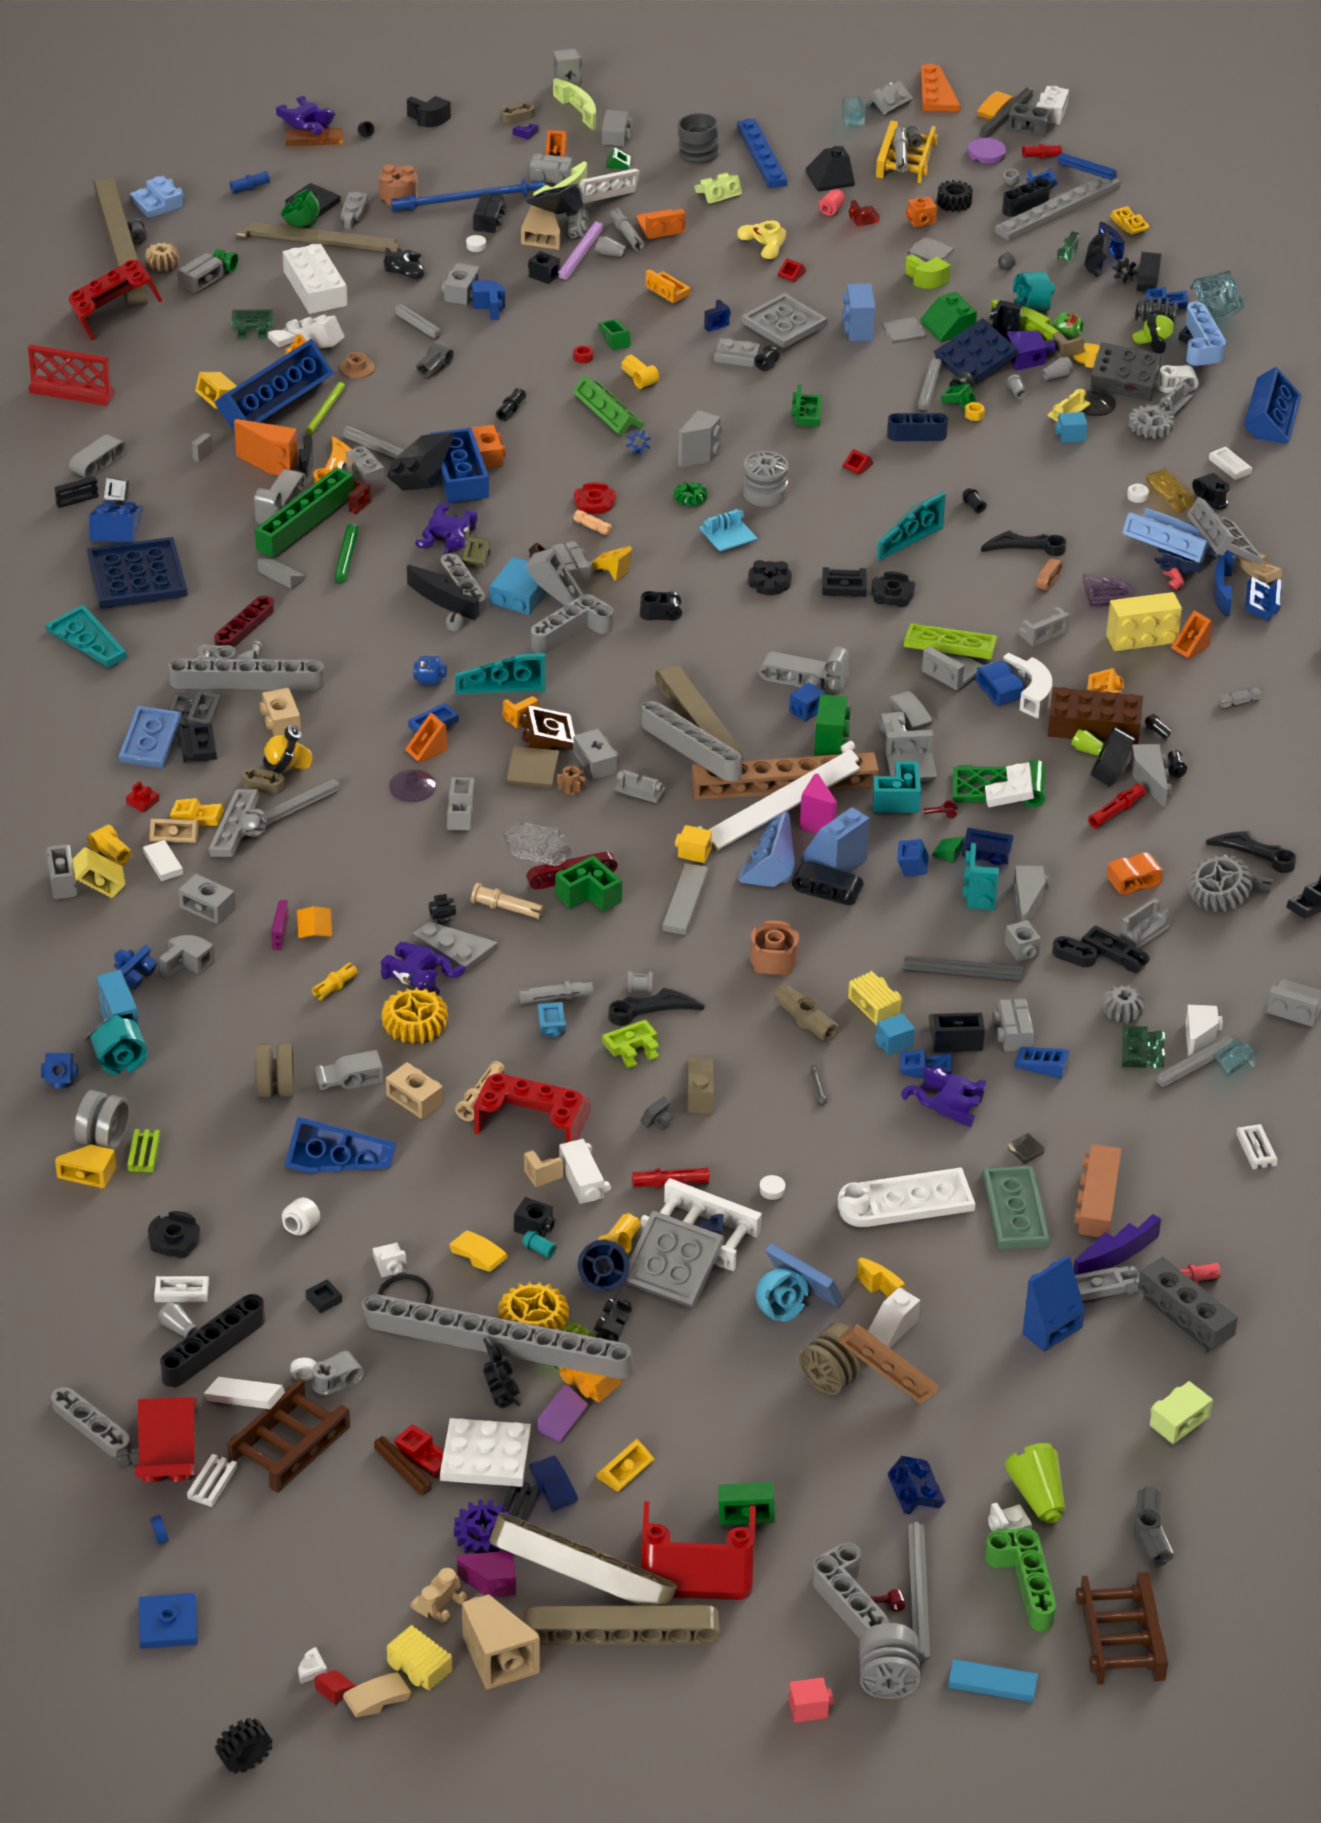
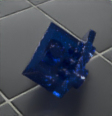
M967 827L965 841L962 844V857H965L966 850L970 851L971 843H976L975 861L985 860L994 865L1009 864L1014 835Z
M901 1455L889 1470L888 1477L903 1512L911 1514L917 1505L940 1509L945 1503V1499L928 1461Z

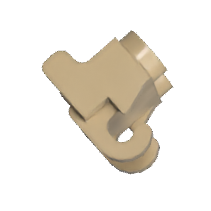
M451 1568L441 1569L439 1574L431 1581V1584L423 1588L421 1595L411 1602V1608L426 1618L432 1616L442 1623L447 1622L450 1618L449 1612L446 1609L442 1613L440 1612L449 1602L453 1600L462 1605V1602L467 1600L465 1592L461 1591L459 1594L455 1592V1589L458 1590L461 1587L459 1576Z

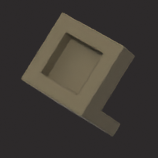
M1060 332L1053 334L1052 340H1054L1056 346L1054 354L1058 359L1060 357L1072 359L1073 355L1083 353L1084 339L1082 337L1068 341Z

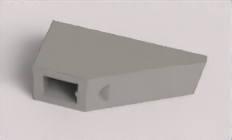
M1132 744L1130 764L1133 777L1162 807H1166L1167 797H1171V784L1167 783L1168 768H1164L1166 763L1165 753H1161L1160 744Z

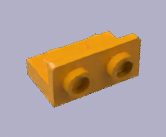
M1114 668L1089 674L1087 690L1121 694V690L1124 688L1123 679L1117 675Z

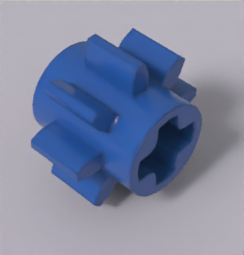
M634 429L635 435L633 437L627 435L631 443L627 444L626 447L632 446L634 448L632 454L636 450H640V453L643 455L645 447L651 448L646 444L651 437L645 438V430L641 434H637L636 429ZM639 436L640 439L645 440V442L642 443L641 448H638L637 445H633L635 437Z

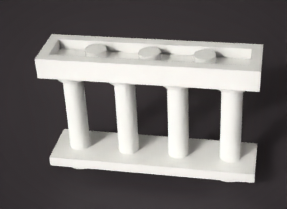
M670 1178L666 1182L664 1191V1203L666 1204L659 1213L670 1216L676 1207L689 1212L683 1221L692 1225L698 1216L710 1219L712 1215L723 1214V1225L735 1229L725 1246L722 1245L714 1262L715 1265L734 1272L737 1255L735 1248L745 1234L757 1238L761 1232L762 1213ZM643 1215L641 1218V1234L649 1219L646 1215Z

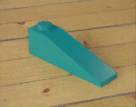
M944 492L939 493L912 506L878 541L877 560L881 561L943 529L946 494Z
M545 653L520 654L456 673L455 694L545 691Z

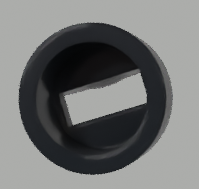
M364 121L358 125L357 131L361 136L369 137L374 133V126L371 122Z

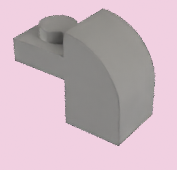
M182 935L172 938L168 941L169 951L159 958L160 976L169 980L184 967L200 975L215 963L214 945L194 935Z

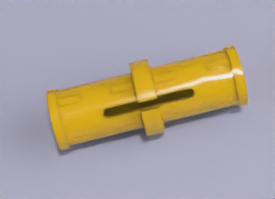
M347 963L340 970L331 972L327 975L328 978L312 988L313 995L316 998L318 997V1000H323L335 990L339 991L346 982L358 975L357 968L352 963Z

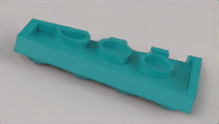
M84 604L45 624L46 630L108 668L128 658L123 647Z

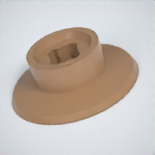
M353 352L348 354L346 359L340 363L339 372L348 378L361 379L372 375L376 367L364 353Z

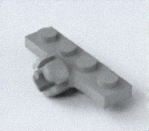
M236 789L208 849L211 857H233L243 836L260 837L264 834L266 819L260 816L264 815V812L260 809H255L260 798L258 789Z

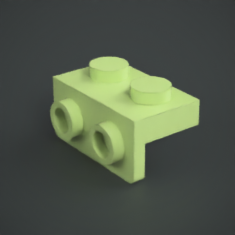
M728 172L717 175V179L714 180L712 178L700 180L701 184L694 185L696 193H705L708 204L742 194L738 175H729Z

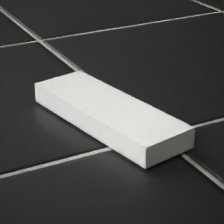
M218 1377L204 1392L206 1401L271 1409L285 1391L283 1386L279 1384Z

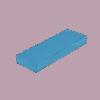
M953 1659L948 1688L1033 1703L1038 1674Z

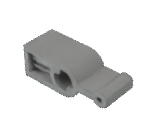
M377 1050L343 1056L333 1065L314 1067V1074L321 1090L341 1085L345 1089H353L383 1083V1066Z

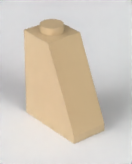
M531 205L521 227V244L559 250L560 229L555 214Z

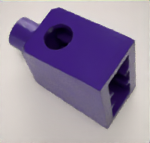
M1038 331L1006 332V339L1017 348L1019 354L1010 360L1015 370L1043 365L1046 361V353H1055L1056 351L1054 340L1044 341Z

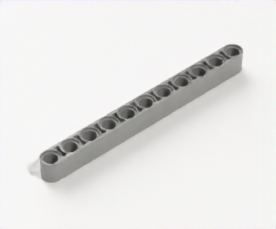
M377 1294L366 1297L362 1302L367 1326L373 1330L488 1352L483 1340L486 1338L491 1346L496 1345L503 1356L617 1379L628 1378L634 1373L635 1367L631 1349L625 1343Z

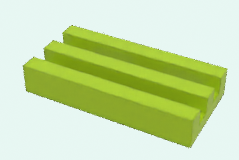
M134 1129L127 1165L129 1172L154 1173L160 1141V1130L150 1133V1129H145L144 1133H140V1129ZM139 1140H142V1146L137 1166L135 1165V1161L138 1151ZM153 1140L148 1166H144L148 1141Z

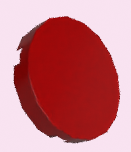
M586 483L583 485V488L579 489L578 487L575 490L574 504L585 513H605L615 506L616 493L613 488L612 490L609 489L608 485L604 483Z

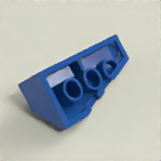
M297 1116L284 1167L307 1173L390 1168L396 1143Z

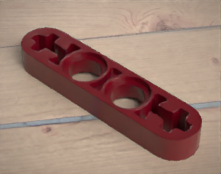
M259 596L214 635L215 645L235 647L273 614V598L270 596ZM254 616L256 618L248 619L246 617Z
M607 851L535 866L527 872L526 877L530 887L539 890L554 887L555 874L558 871L565 870L591 856H595L612 872L617 869L618 864L614 855Z

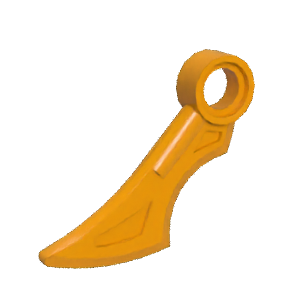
M331 436L332 451L325 468L314 471L313 484L334 468L342 469L343 464L346 463V451L352 450L347 444Z

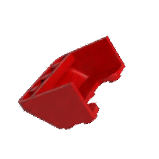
M128 260L123 265L110 270L107 274L92 280L80 289L74 290L69 296V303L90 339L94 340L95 337L84 318L93 314L96 309L135 287H141L147 284L159 303L162 302V299L139 260Z
M500 1073L492 1074L487 1077L474 1104V1134H480L490 1112L497 1111L502 1107L503 1103L550 1113L551 1124L566 1130V1143L576 1141L590 1113V1100L587 1096L576 1090Z

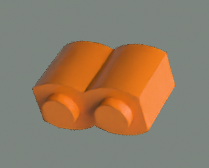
M1139 853L1131 858H1120L1110 862L1106 877L1119 894L1126 895L1134 893L1139 889H1149L1161 884L1163 870L1150 853Z

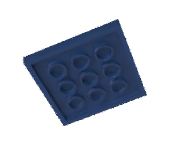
M173 537L87 548L100 608L188 596Z

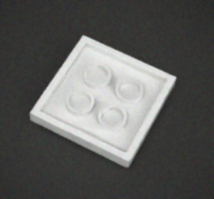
M450 1418L440 1471V1481L522 1487L531 1424Z

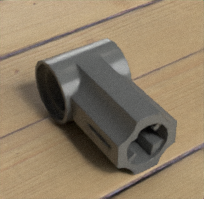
M432 343L428 348L427 355L416 364V371L419 372L421 377L427 379L441 366L448 367L451 364L454 355L453 350Z

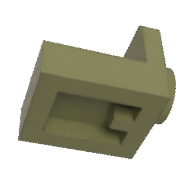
M468 537L462 558L463 563L484 568L487 555L491 553L490 542L482 537Z

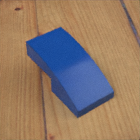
M1166 287L1146 289L1147 302L1153 297L1154 303L1161 298L1162 304L1169 299L1170 306L1173 305L1174 301H1177L1178 309H1186L1188 306L1187 290L1167 293Z
M925 1050L900 1053L901 1074L924 1078V1067L940 1066L948 1074L953 1075V1059L951 1054L926 1056Z

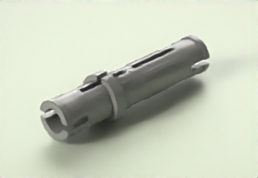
M901 127L894 131L893 147L896 155V170L900 172L901 167V173L908 169V140L906 139V129L903 128L901 133Z
M615 208L617 213L613 209L610 212V218L615 222L617 230L623 233L635 251H639L637 246L642 250L645 243L631 226L629 218L625 217L619 208Z
M592 980L571 983L570 981H564V984L519 989L521 1005L564 998L572 1000V997L593 995Z

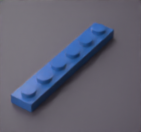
M756 119L737 121V129L768 188L787 186V178Z

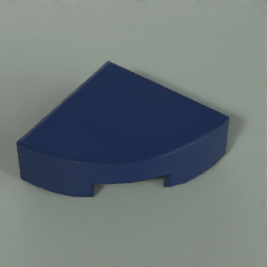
M723 1214L710 1216V1219L700 1223L698 1227L723 1235Z

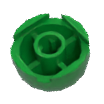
M306 189L294 196L296 200L292 204L288 202L281 211V216L290 226L296 228L311 227L318 221L317 216L320 212L319 201L313 192Z

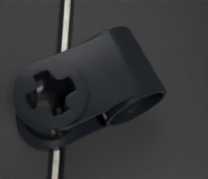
M1210 473L1193 480L1192 487L1195 494L1204 499L1212 508L1224 509L1228 506L1227 493L1230 490V485L1219 478L1217 474Z
M643 592L640 601V617L645 620H678L682 616V608L680 607L681 596L676 592Z

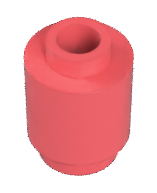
M838 189L830 190L819 202L820 211L827 216L834 215L844 204V193Z

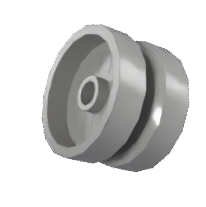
M88 1091L79 1106L74 1128L76 1142L86 1146L97 1144L99 1147H106L116 1151L125 1137L129 1124L130 1104L128 1099L116 1095L108 1098L104 1092Z

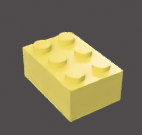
M1174 592L1110 600L1106 636L1114 651L1173 644L1179 634L1182 607Z

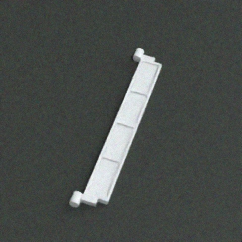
M852 741L845 743L841 746L843 754L710 828L709 830L712 831V845L719 851L777 818L785 811H789L801 804L802 793L814 774L818 773L827 788L859 771L860 767L856 764L859 762V758L852 751L855 749V744Z

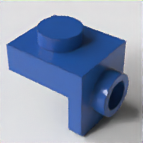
M1052 168L1037 176H1033L1030 169L1027 170L1029 176L1026 178L1027 183L1043 178L1051 182L1050 189L1058 185Z

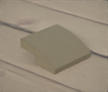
M514 746L507 774V784L553 789L560 751Z

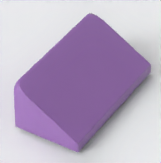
M564 1385L539 1416L538 1432L562 1442L586 1411L588 1403L569 1386Z

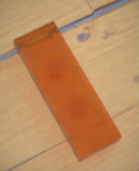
M325 128L319 135L313 134V130H285L286 146L343 144V128Z

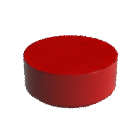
M584 345L576 347L573 350L574 361L578 363L591 362L593 360V349Z

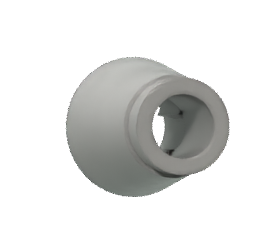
M599 236L595 251L599 252V255L623 257L626 246L607 236Z
M1060 357L1042 369L1041 373L1043 378L1048 381L1069 376L1074 369L1068 357Z
M169 1302L158 1314V1318L163 1326L185 1338L197 1330V1326L194 1325L193 1321L179 1304Z

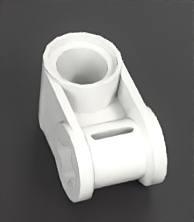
M1165 365L1159 370L1161 377L1157 383V389L1161 392L1170 393L1179 382H1186L1188 384V392L1194 391L1199 385L1195 371L1189 365Z

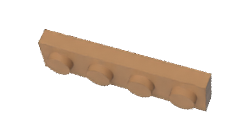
M855 1324L841 1334L838 1341L841 1345L919 1404L937 1393L938 1384L859 1324Z

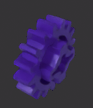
M479 1499L477 1506L469 1502L467 1511L465 1509L459 1510V1517L454 1519V1537H457L458 1546L464 1545V1553L467 1554L471 1550L474 1551V1554L492 1551L500 1552V1548L491 1544L489 1539L498 1514L504 1512V1506L500 1504L494 1507L493 1500H490L488 1505H484L482 1499ZM510 1511L504 1512V1514L511 1515ZM482 1524H484V1529H486V1534H484V1532H483Z

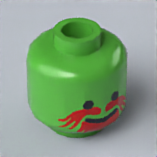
M1062 312L1057 319L1053 320V327L1066 339L1072 340L1082 335L1084 321L1076 313Z

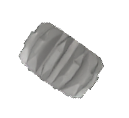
M1119 984L1117 988L1111 986L1103 998L1104 1013L1108 1015L1109 1020L1116 1019L1117 1023L1124 1021L1128 1024L1130 1020L1136 1022L1144 1011V995L1139 993L1138 988L1131 989L1130 985L1123 987Z

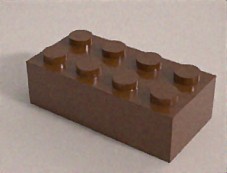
M1053 687L1048 737L1073 739L1077 731L1081 729L1089 731L1101 742H1105L1109 732L1116 726L1135 738L1133 744H1139L1143 696Z

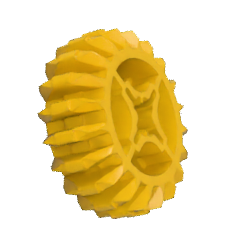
M417 987L415 990L406 988L405 992L397 991L396 995H390L389 1000L385 1001L381 1013L382 1025L386 1029L387 1034L393 1036L394 1041L401 1039L403 1044L407 1041L411 1042L412 1045L415 1042L423 1044L425 1040L432 1042L434 1037H440V1033L445 1031L448 1021L446 1003H444L441 996H436L435 992L429 993L427 988L423 991L418 990Z
M529 1281L526 1286L519 1283L517 1289L510 1288L508 1294H503L502 1301L498 1305V1318L564 1331L569 1321V1306L565 1295H560L559 1289L552 1290L550 1284L542 1286L540 1281L537 1285H532Z

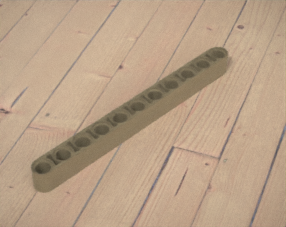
M114 178L94 180L95 194L116 268L128 260H138ZM145 285L135 287L124 294L127 305L148 303Z

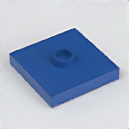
M196 1593L139 1597L140 1648L198 1644Z

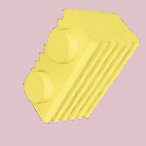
M86 847L72 859L76 881L83 882V885L87 884V887L91 886V888L106 894L109 898H113L126 884L124 870L121 865Z
M870 971L849 982V1000L852 1003L854 1002L875 1025L879 1021L901 1014L902 998L897 991L893 992L887 986L883 977H878L873 971Z
M410 1625L387 1645V1661L389 1665L396 1671L402 1670L406 1673L411 1683L417 1687L421 1685L426 1690L431 1691L432 1687L434 1688L436 1684H439L444 1677H447L452 1672L451 1654L443 1650L442 1647H439L438 1644H435L433 1640L431 1641L429 1637H426L425 1634H422L413 1625Z

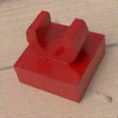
M140 781L132 786V792L126 796V804L143 813L159 802V794L151 790L150 786H143Z

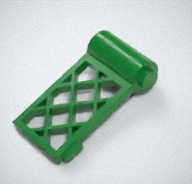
M1030 760L1028 762L1031 768L1034 799L1024 800L1023 802L1029 807H1039L1046 799V768L1041 761ZM958 765V767H953V802H987L986 794L983 793L985 786L994 784L999 780L1001 782L1008 781L1007 777H1005L1007 776L1006 766L972 767V765ZM958 775H968L970 778L964 781ZM984 775L994 776L989 780L983 778ZM978 781L982 785L975 788L971 784ZM963 789L970 791L968 794H958Z

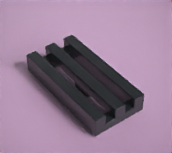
M93 476L54 487L57 507L62 508L98 498L96 477Z
M524 1482L522 1487H510L503 1506L504 1512L509 1511L517 1492H520L511 1512L512 1516L517 1517L526 1494H529L530 1497L521 1516L522 1520L528 1522L539 1496L540 1486L534 1485V1487H530V1483Z

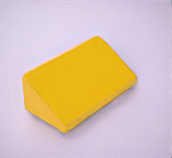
M637 1438L596 1473L595 1476L610 1488L619 1492L655 1459Z

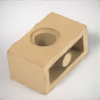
M289 687L263 692V702L259 703L262 716L265 715L266 727L268 730L271 729L273 736H285V729L289 724L297 726L301 731L300 714Z
M408 1062L386 1077V1095L420 1119H424L443 1105V1086Z

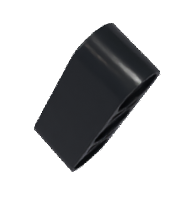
M1039 178L1006 191L1003 195L1002 213L1006 216L1014 217L1049 201L1051 182L1047 179Z
M1141 252L1136 291L1146 292V289L1157 288L1161 253Z
M1114 726L1105 739L1090 776L1111 787L1121 772L1135 738Z
M803 862L791 882L793 888L800 893L844 905H853L864 887L863 880L855 874L811 862Z

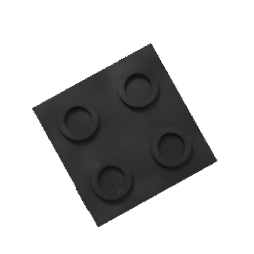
M484 1338L483 1340L491 1361L484 1365L483 1372L495 1405L499 1406V1408H505L509 1402L514 1400L520 1406L517 1396L520 1394V1389L515 1380L510 1377L513 1374V1370L507 1359L502 1361L503 1358L496 1345L491 1346L487 1339Z

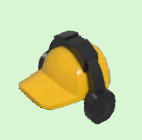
M289 724L285 729V736H274L264 746L265 756L263 763L271 771L281 774L284 770L290 768L305 770L310 767L312 753L305 746L297 742L301 737V731L297 726Z

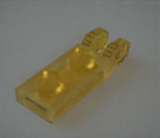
M1164 468L1147 474L1146 481L1172 504L1174 510L1182 512L1185 509L1184 505L1191 509L1195 499L1188 492V489L1168 470Z

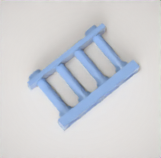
M1145 508L1143 516L1132 512L1127 515L1122 531L1124 535L1199 563L1203 562L1205 553L1215 557L1219 555L1208 543L1209 541L1203 537L1195 525L1149 508Z

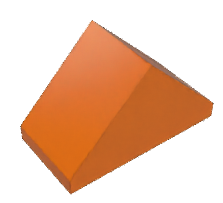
M547 130L545 155L567 156V131Z
M1194 610L1171 649L1188 659L1192 658L1210 646L1213 621Z
M430 712L405 750L420 763L447 751L446 725Z

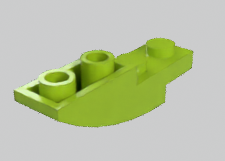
M999 300L991 301L990 314L992 308L996 307ZM1023 306L1021 331H1038L1044 341H1052L1053 334L1059 333V331L1050 326L1051 319Z

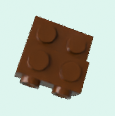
M528 705L525 713H522L519 718V727L524 728L522 741L527 742L528 748L550 750L552 746H556L561 749L573 750V736L575 734L570 714Z

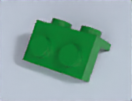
M797 385V392H793L791 417H795V425L807 427L820 426L822 395L801 394L802 385Z

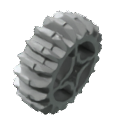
M1215 854L1213 859L1206 857L1204 863L1198 862V868H1192V874L1189 875L1188 889L1191 898L1197 903L1199 908L1204 906L1206 911L1213 908L1215 913L1219 909H1223L1226 913L1227 908L1231 907L1235 910L1236 904L1243 905L1244 899L1249 898V892L1252 891L1253 878L1249 867L1244 864L1242 859L1237 860L1234 855L1228 858L1226 854L1222 857H1218Z

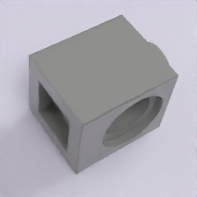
M1028 920L1006 926L1004 944L1017 962L1039 956L1041 938Z

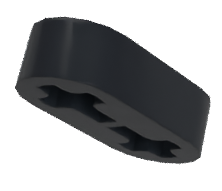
M1066 936L1057 937L1053 942L1052 952L1058 959L1081 967H1091L1096 963L1097 949L1090 944Z

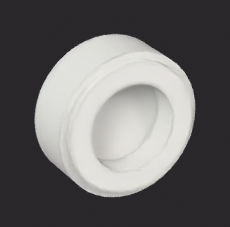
M472 235L466 239V247L469 251L481 252L486 248V239L480 235Z
M1133 484L1128 487L1127 498L1130 501L1142 503L1148 499L1149 489L1146 486Z
M775 1175L764 1177L760 1181V1194L768 1200L780 1199L785 1194L784 1180Z
M298 1358L292 1361L290 1365L291 1376L296 1380L300 1378L304 1381L312 1380L314 1378L312 1374L313 1367L316 1361L310 1358Z

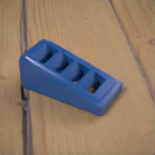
M1021 1047L1014 1067L1062 1079L1068 1065L1070 1050Z

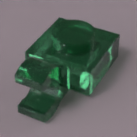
M1072 231L1069 237L1065 238L1063 248H1059L1057 251L1058 260L1062 256L1067 258V262L1073 259L1078 250V232Z

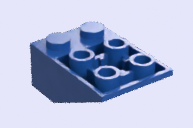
M113 501L102 502L89 515V541L133 542L137 536L143 506H137L135 502H124V505H115Z
M1068 1255L1059 1261H1054L1048 1268L1040 1273H1035L1028 1280L1023 1334L1044 1352L1083 1327L1085 1308L1071 1259Z

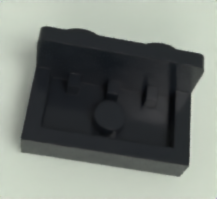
M1108 231L1101 235H1096L1088 245L1084 265L1096 277L1101 275L1103 261L1108 257L1112 238Z

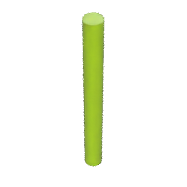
M339 382L312 419L306 428L307 434L312 435L340 396L345 388L343 382Z

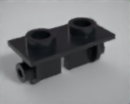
M619 1291L614 1299L609 1297L602 1311L606 1314L604 1317L600 1316L594 1327V1330L597 1331L596 1338L601 1337L618 1342L624 1328L623 1325H625L632 1312L631 1303L627 1300L619 1299L622 1291Z

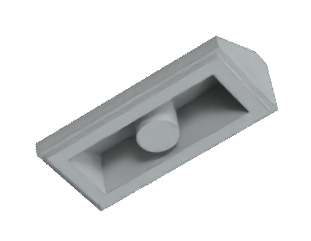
M259 559L257 561L259 573L290 589L305 579V575L273 559Z

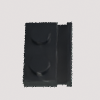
M212 723L189 725V728L179 726L184 763L189 759H194V762L217 759Z

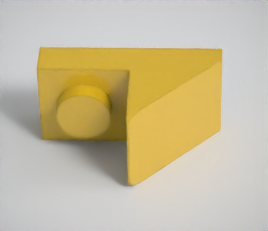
M631 546L602 553L591 562L593 571L603 569V571L609 570L614 581H618L629 572L632 555Z

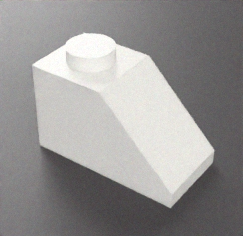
M1187 1006L1185 1027L1188 1057L1216 1041L1217 1031L1222 1030V1016H1218L1217 1006Z
M899 1287L883 1302L868 1332L891 1348L919 1321L920 1299Z

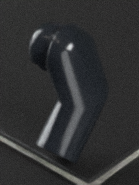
M1151 714L1145 718L1146 727L1155 731L1163 739L1166 740L1172 733V730L1160 721L1158 715Z

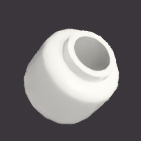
M303 1197L293 1201L282 1213V1222L285 1229L297 1236L307 1234L320 1220V1211L317 1205L310 1199Z

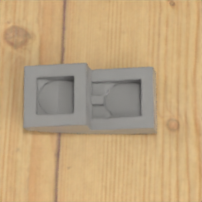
M906 691L889 697L895 712L902 711L904 713L905 722L910 731L931 725L933 720L913 693Z

